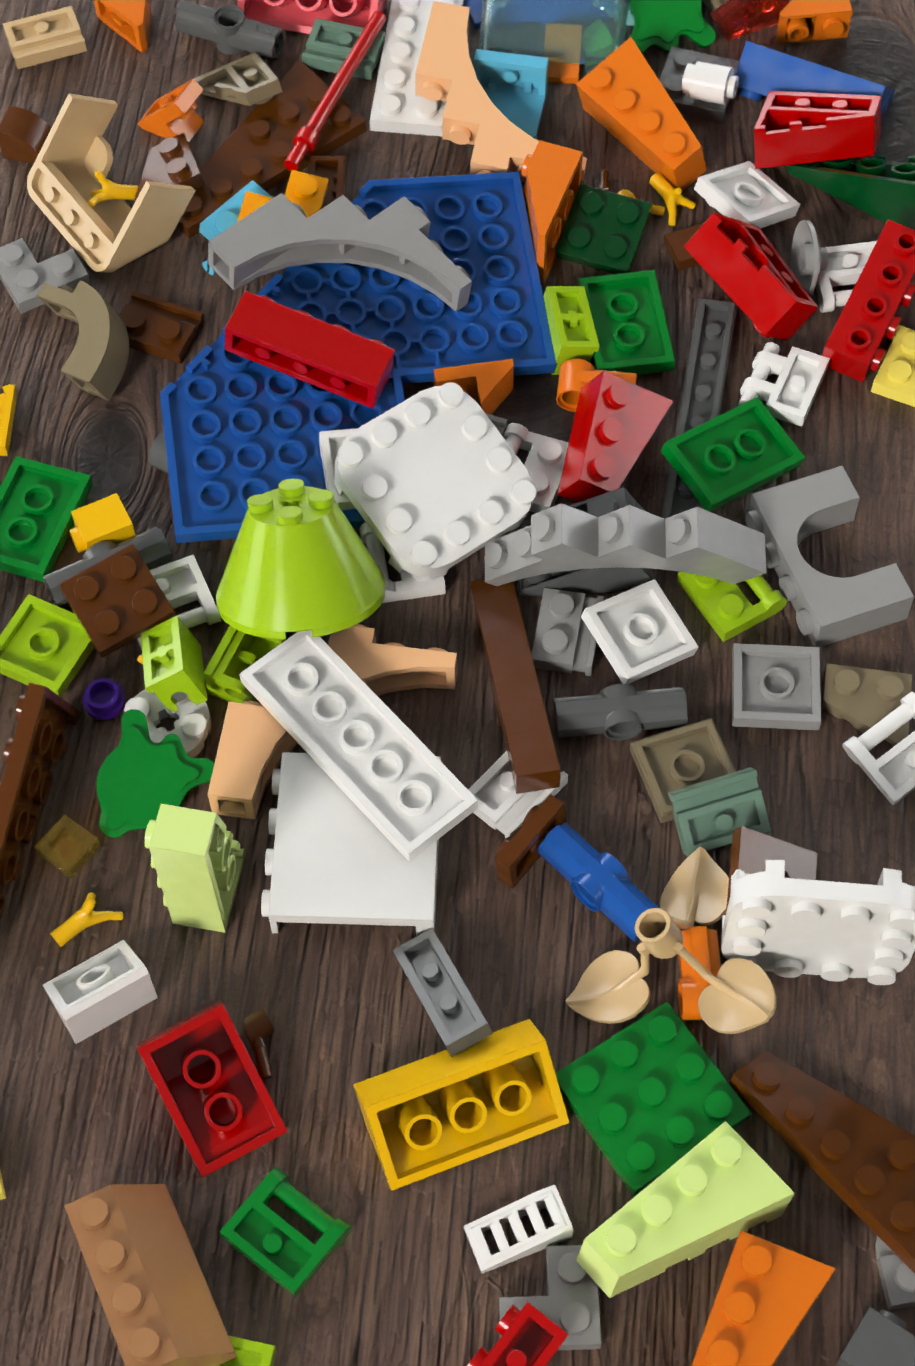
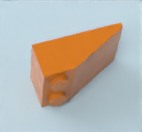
M539 140L533 155L527 154L525 157L522 176L526 177L523 195L541 286H544L556 259L555 251L581 184L583 152Z

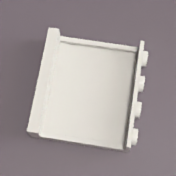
M282 752L281 769H273L272 794L278 795L277 808H270L268 820L269 835H275L274 849L267 848L265 853V875H271L270 890L263 889L261 899L262 917H269L272 933H279L280 922L416 926V936L431 928L435 931L439 839L409 862L308 753Z

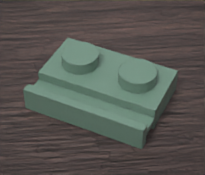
M316 18L306 43L305 53L303 52L301 55L302 62L308 68L338 73L364 28ZM379 31L353 77L367 80L372 79V72L376 68L383 50L385 32Z
M752 767L668 792L674 810L672 812L683 854L689 856L700 846L708 851L731 844L733 831L740 826L763 834L771 831L762 791L758 786L756 778L758 776L756 769Z

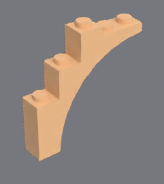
M434 1L415 73V96H421L431 101H447L443 114L442 139L450 140L460 145H474L470 162V174L519 172L521 182L525 183L526 177L522 176L523 163L527 154L533 155L539 140L531 137L510 122L491 102L479 83L468 48L470 7ZM582 157L581 184H583L585 177L586 157Z
M359 623L345 630L330 634L328 646L377 696L389 692L418 688L455 689L458 675L457 653L448 652L437 647L428 649L405 647L395 642L377 644L375 628H369ZM228 702L208 790L211 810L218 815L256 820L265 789L272 779L273 769H277L281 763L282 752H290L297 744V741L259 702Z

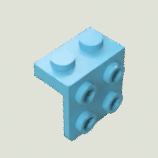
M476 49L474 71L491 102L510 122L531 137L537 139L548 90L549 58Z

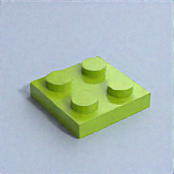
M28 594L0 635V674L25 685L33 683L46 686L62 697L94 649V645L75 613Z

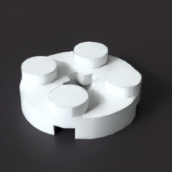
M146 689L128 700L124 711L136 709L144 713L150 739L154 743L161 742L168 734H176L181 739L184 750L189 757H196L204 748V741L208 736V732L210 733L212 726L206 702L196 705L188 699L186 693L176 692L172 697L177 700L178 711H172L164 706L154 692L149 694ZM164 718L177 719L174 722L175 729L167 731L165 727L156 728L160 720Z

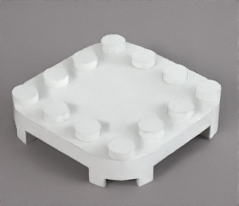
M452 382L422 390L355 429L343 440L335 460L334 484L339 495H347L391 557L388 563L399 573L404 570L416 576H430L431 580L446 575L449 568L488 545L492 540L499 538L507 532H514L524 521L536 497V488L533 485L527 468L480 405L466 392H463L458 384Z
M766 860V870L753 874H746L744 871L736 869L731 876V895L726 915H722L721 950L723 957L727 960L744 958L758 964L764 971H774L776 975L786 978L810 974L821 975L823 979L828 981L867 978L868 982L875 985L893 984L896 981V973L903 971L909 965L915 951V885L913 887L902 882V871L883 868L877 885L785 878V860Z

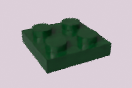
M580 184L555 251L556 257L612 274L630 273L653 211L652 203Z

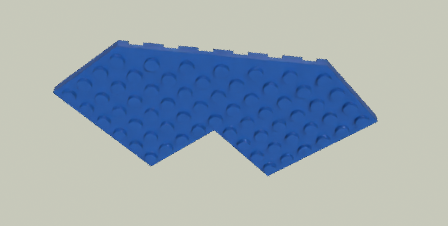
M519 172L369 180L359 190V195L351 202L353 205L360 206L369 220L404 196L414 206L420 207L431 221L428 239L437 242L443 253L455 265L461 266L472 281L468 304L457 312L435 294L406 278L378 268L350 263H312L287 267L281 274L277 273L257 293V295H265L276 303L291 309L303 310L312 317L329 324L341 325L350 332L367 339L379 340L386 346L395 349L392 372L374 409L226 351L225 327L222 329V334L210 346L206 345L186 365V371L174 383L170 382L160 392L176 543L237 538L248 509V498L279 488L278 484L283 480L291 478L301 479L304 481V486L326 490L319 446V432L361 427L405 401L402 384L433 382L434 369L513 359L514 376L555 372L557 364ZM357 509L342 510L354 529L360 528L366 522Z

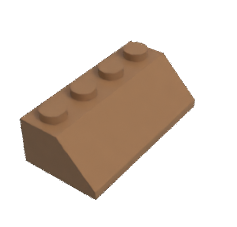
M110 1184L65 1205L66 1212L125 1366H218L237 1357L166 1184Z

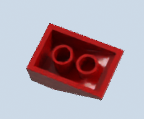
M221 1001L136 1044L137 1050L202 1178L288 1132Z

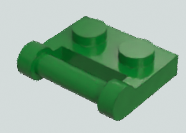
M276 1167L263 1179L219 1232L225 1241L296 1298L332 1252L338 1249L346 1240L352 1227L340 1217L336 1220L288 1183L289 1176ZM276 1197L321 1233L322 1236L313 1244L266 1205Z

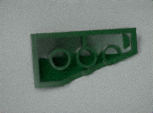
M874 154L873 157L863 158L858 161H852V158L787 165V173L885 223L889 219L915 230V155H909L908 162H886V154Z

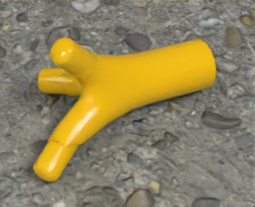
M100 170L95 171L94 175L102 185V189L91 190L92 198L88 200V204L91 207L106 200L135 199L139 185L114 183L107 179Z
M656 173L650 178V185L660 194L667 206L669 213L668 224L675 226L677 206L682 205L694 209L696 203L681 195L682 189L679 187L674 188L662 174Z
M90 892L87 894L85 902L80 909L50 934L59 946L62 947L90 926L108 920H123V912L94 911L96 895Z

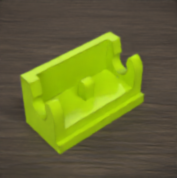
M547 286L543 297L557 364L555 372L551 373V375H559L560 366L564 361L582 359L590 362L593 353L598 352L600 346L585 287Z
M177 615L141 633L145 689L149 694L154 692L164 706L172 711H178L177 700L172 697L176 692L186 693L188 699L196 705L207 701L202 647Z
M229 626L204 671L208 694L228 702L242 703L244 701H255L256 698L241 683L240 673L286 641V639L257 637Z

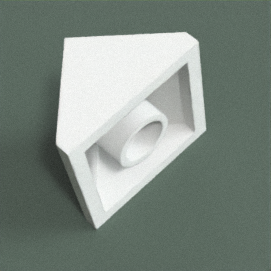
M124 940L43 984L46 993L75 1044L158 998L147 968Z

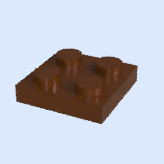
M134 544L58 584L101 658L141 637V633L176 616L175 611Z

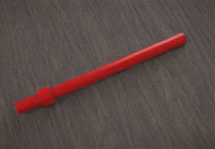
M375 11L307 125L301 127L293 139L294 146L284 161V166L288 170L297 171L306 154L312 153L319 141V132L384 25L386 16L383 12Z

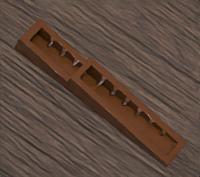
M485 579L470 581L500 728L503 729L516 794L560 787V766L514 583L510 582L494 586L485 583Z

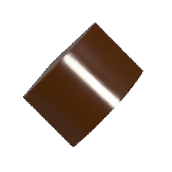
M9 105L0 123V147L3 158L34 164L51 130L50 125L29 110Z

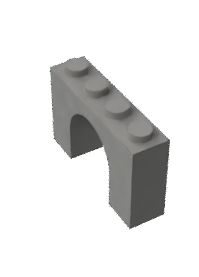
M843 466L751 494L749 511L745 513L747 527L765 534L766 565L768 568H774L779 578L780 592L787 599V602L791 601L796 611V621L799 630L804 636H809L814 647H822L908 618L914 595L896 563L857 576L841 578L825 575L815 570L802 557L798 545L803 539L816 532L854 521L860 497Z

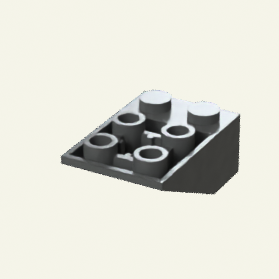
M624 487L569 505L596 517L628 505L643 510ZM531 519L523 521L515 531L530 526ZM617 567L553 572L517 580V591L520 597L542 596L544 588L584 594L612 593L651 581L652 574L651 568Z

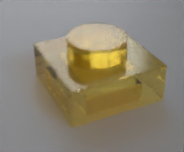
M64 814L38 842L35 849L39 856L69 878H72L100 847V843L97 837Z

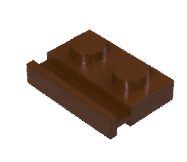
M133 291L129 304H125L119 314L127 328L129 348L181 364L197 337V330L205 323L203 312Z

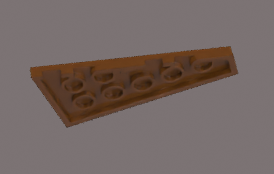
M300 59L279 81L283 92L274 95L266 103L258 104L200 168L206 185L195 189L192 199L177 224V227L189 239L199 233L202 221L252 180L267 192L290 178L291 171L284 166V161L294 146L293 139L299 129L307 125L329 88ZM341 97L319 132L317 145L312 153L306 154L297 171L300 172L308 167L309 156H326L366 132V120Z
M33 683L28 684L26 694H22L17 702L15 714L18 724L14 737H10L5 745L3 755L6 767L2 781L0 780V919L6 902L4 894H1L4 885H8L11 880H16L21 868L20 862H17V852L21 842L30 844L53 786V773L49 770L52 763L57 762L58 759H63L68 747L67 742L64 741L65 729L68 723L76 725L81 713L46 686Z
M768 1051L763 1052L735 1072L730 1080V1086L915 1273V1136Z

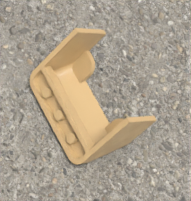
M69 93L29 172L27 190L31 199L93 271L112 273L165 244L174 232L195 190L192 186L146 181L132 208L123 199L106 200L91 207L88 204V200L92 198L91 190L102 189V185L94 175L95 171L100 170L106 177L113 164L112 149L103 138V134L118 104L113 100Z

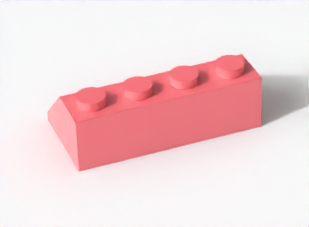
M238 0L237 7L242 9L245 18L287 31L310 34L316 18L365 28L375 11L385 13L387 0Z

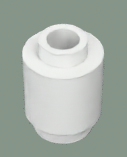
M698 61L696 64L688 63L683 75L682 93L690 94L691 99L726 105L729 98L734 99L736 96L739 76L734 75L733 67Z

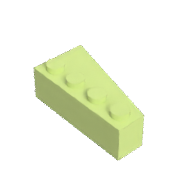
M161 804L157 819L150 820L147 825L144 843L145 848L150 849L151 867L156 869L158 875L157 886L162 888L164 894L163 905L168 907L172 923L226 933L246 851L240 848L241 844L238 841L233 840L232 832L226 831L227 826L217 813Z
M725 1121L584 1239L576 1261L605 1294L611 1298L665 1272L668 1267L685 1259L689 1261L705 1253L706 1249L724 1240H732L738 1237L740 1230L747 1232L750 1228L764 1221L768 1223L782 1216L795 1193Z

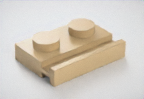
M72 6L3 23L5 35L17 69L87 51L85 40L81 34V29Z

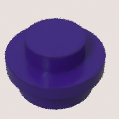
M100 678L92 681L87 686L82 697V703L90 717L97 720H109L122 712L126 704V696L123 688L111 679Z

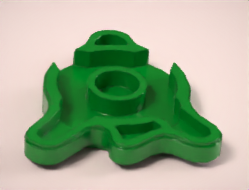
M630 0V12L634 25L630 37H632L642 54L651 47H657L669 53L671 46L678 48L680 36H686L701 48H708L715 41L716 33L703 18L701 12L702 0Z
M136 709L126 711L122 716L120 743L106 757L99 769L96 780L97 796L101 807L99 826L102 832L110 838H120L130 831L146 829L150 820L157 819L161 804L180 807L184 797L190 790L196 786L210 783L214 768L213 761L207 758L189 757L184 750L181 739L176 734H168L161 742L154 743L150 739L144 713Z

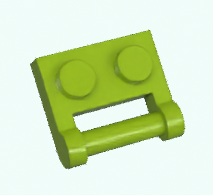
M678 572L677 575L678 584L723 642L777 614L787 604V599L779 590H773L762 575L745 580L760 599V602L755 605L750 603L736 584L686 572Z

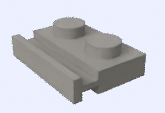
M544 588L531 654L535 668L570 674L573 671L585 672V676H591L597 642L581 618V615L585 608L604 601V596H598L595 599L585 597L584 593Z

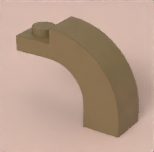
M81 280L75 290L67 285L57 288L44 283L36 296L56 315L79 324V335L76 345L62 367L61 372L81 390L109 401L123 377L128 362L129 337L123 319L92 286Z

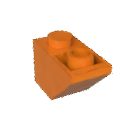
M792 0L780 12L776 36L777 44L847 38L853 11L850 0Z

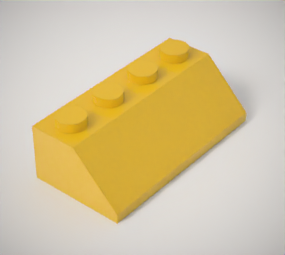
M530 1019L495 1031L490 1036L452 1057L448 1050H444L353 1084L368 1132L391 1191L570 1123L546 1040Z

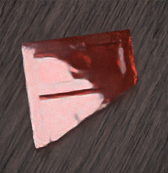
M727 0L711 12L710 15L721 34L729 42L779 23L780 12L790 2L789 0Z

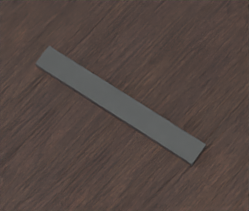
M706 298L698 299L676 436L720 415L737 308L735 302ZM670 465L662 518L666 519L695 507L704 509Z

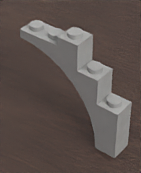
M280 193L208 241V265L233 290L260 276L287 267L312 263H350L378 268L406 278L432 292L457 312L468 304L472 284L467 272L461 266L455 265L443 253L437 242L428 239L431 221L420 207L414 206L405 196L369 220L364 210L358 205H353L344 195H341L307 218L305 212L298 204H292Z
M561 503L531 515L530 526L492 540L485 546L484 556L485 583L494 586L547 573L593 568H651L680 571L715 578L731 584L766 574L765 534L699 507L664 519L631 505L596 517Z

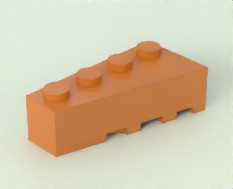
M632 37L627 39L576 83L583 109L653 172L662 174L674 188L679 187L683 192L707 171L701 144Z
M740 1230L692 1366H774L829 1283L836 1268Z

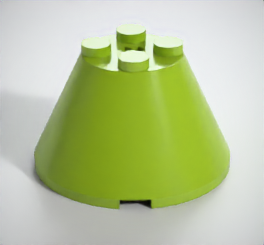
M291 478L281 481L277 489L248 498V509L216 593L218 612L227 624L238 631L263 638L286 639V632L312 630L313 638L350 628L371 616L381 606L385 598V577L336 503L332 491L304 486L303 480Z

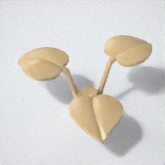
M700 846L683 861L663 890L660 908L648 909L636 920L635 933L642 942L637 946V950L641 954V967L637 958L629 952L620 950L606 952L588 966L578 985L565 1002L573 1011L595 1022L620 1023L632 1019L645 1008L651 997V990L642 979L650 972L649 954L660 959L672 958L678 954L710 983L699 996L698 1009L704 1022L711 1029L719 1033L736 1034L768 1022L776 1009V993L770 978L758 964L744 958H732L724 962L716 977L683 946V934L679 928L687 930L689 927L694 926V922L704 926L711 925L719 921L722 915L726 914L729 877L711 858L708 852Z

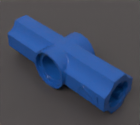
M566 822L562 825H557L539 845L538 853L570 882L573 893L584 906L594 912L600 910L634 942L640 940L635 933L636 920L644 911L659 907L630 882L628 872L614 856L607 852H602L601 854L597 852Z

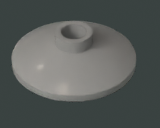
M801 220L795 229L792 241L791 271L811 296L818 282L820 271H826L828 251L825 247H820L819 238L810 220Z

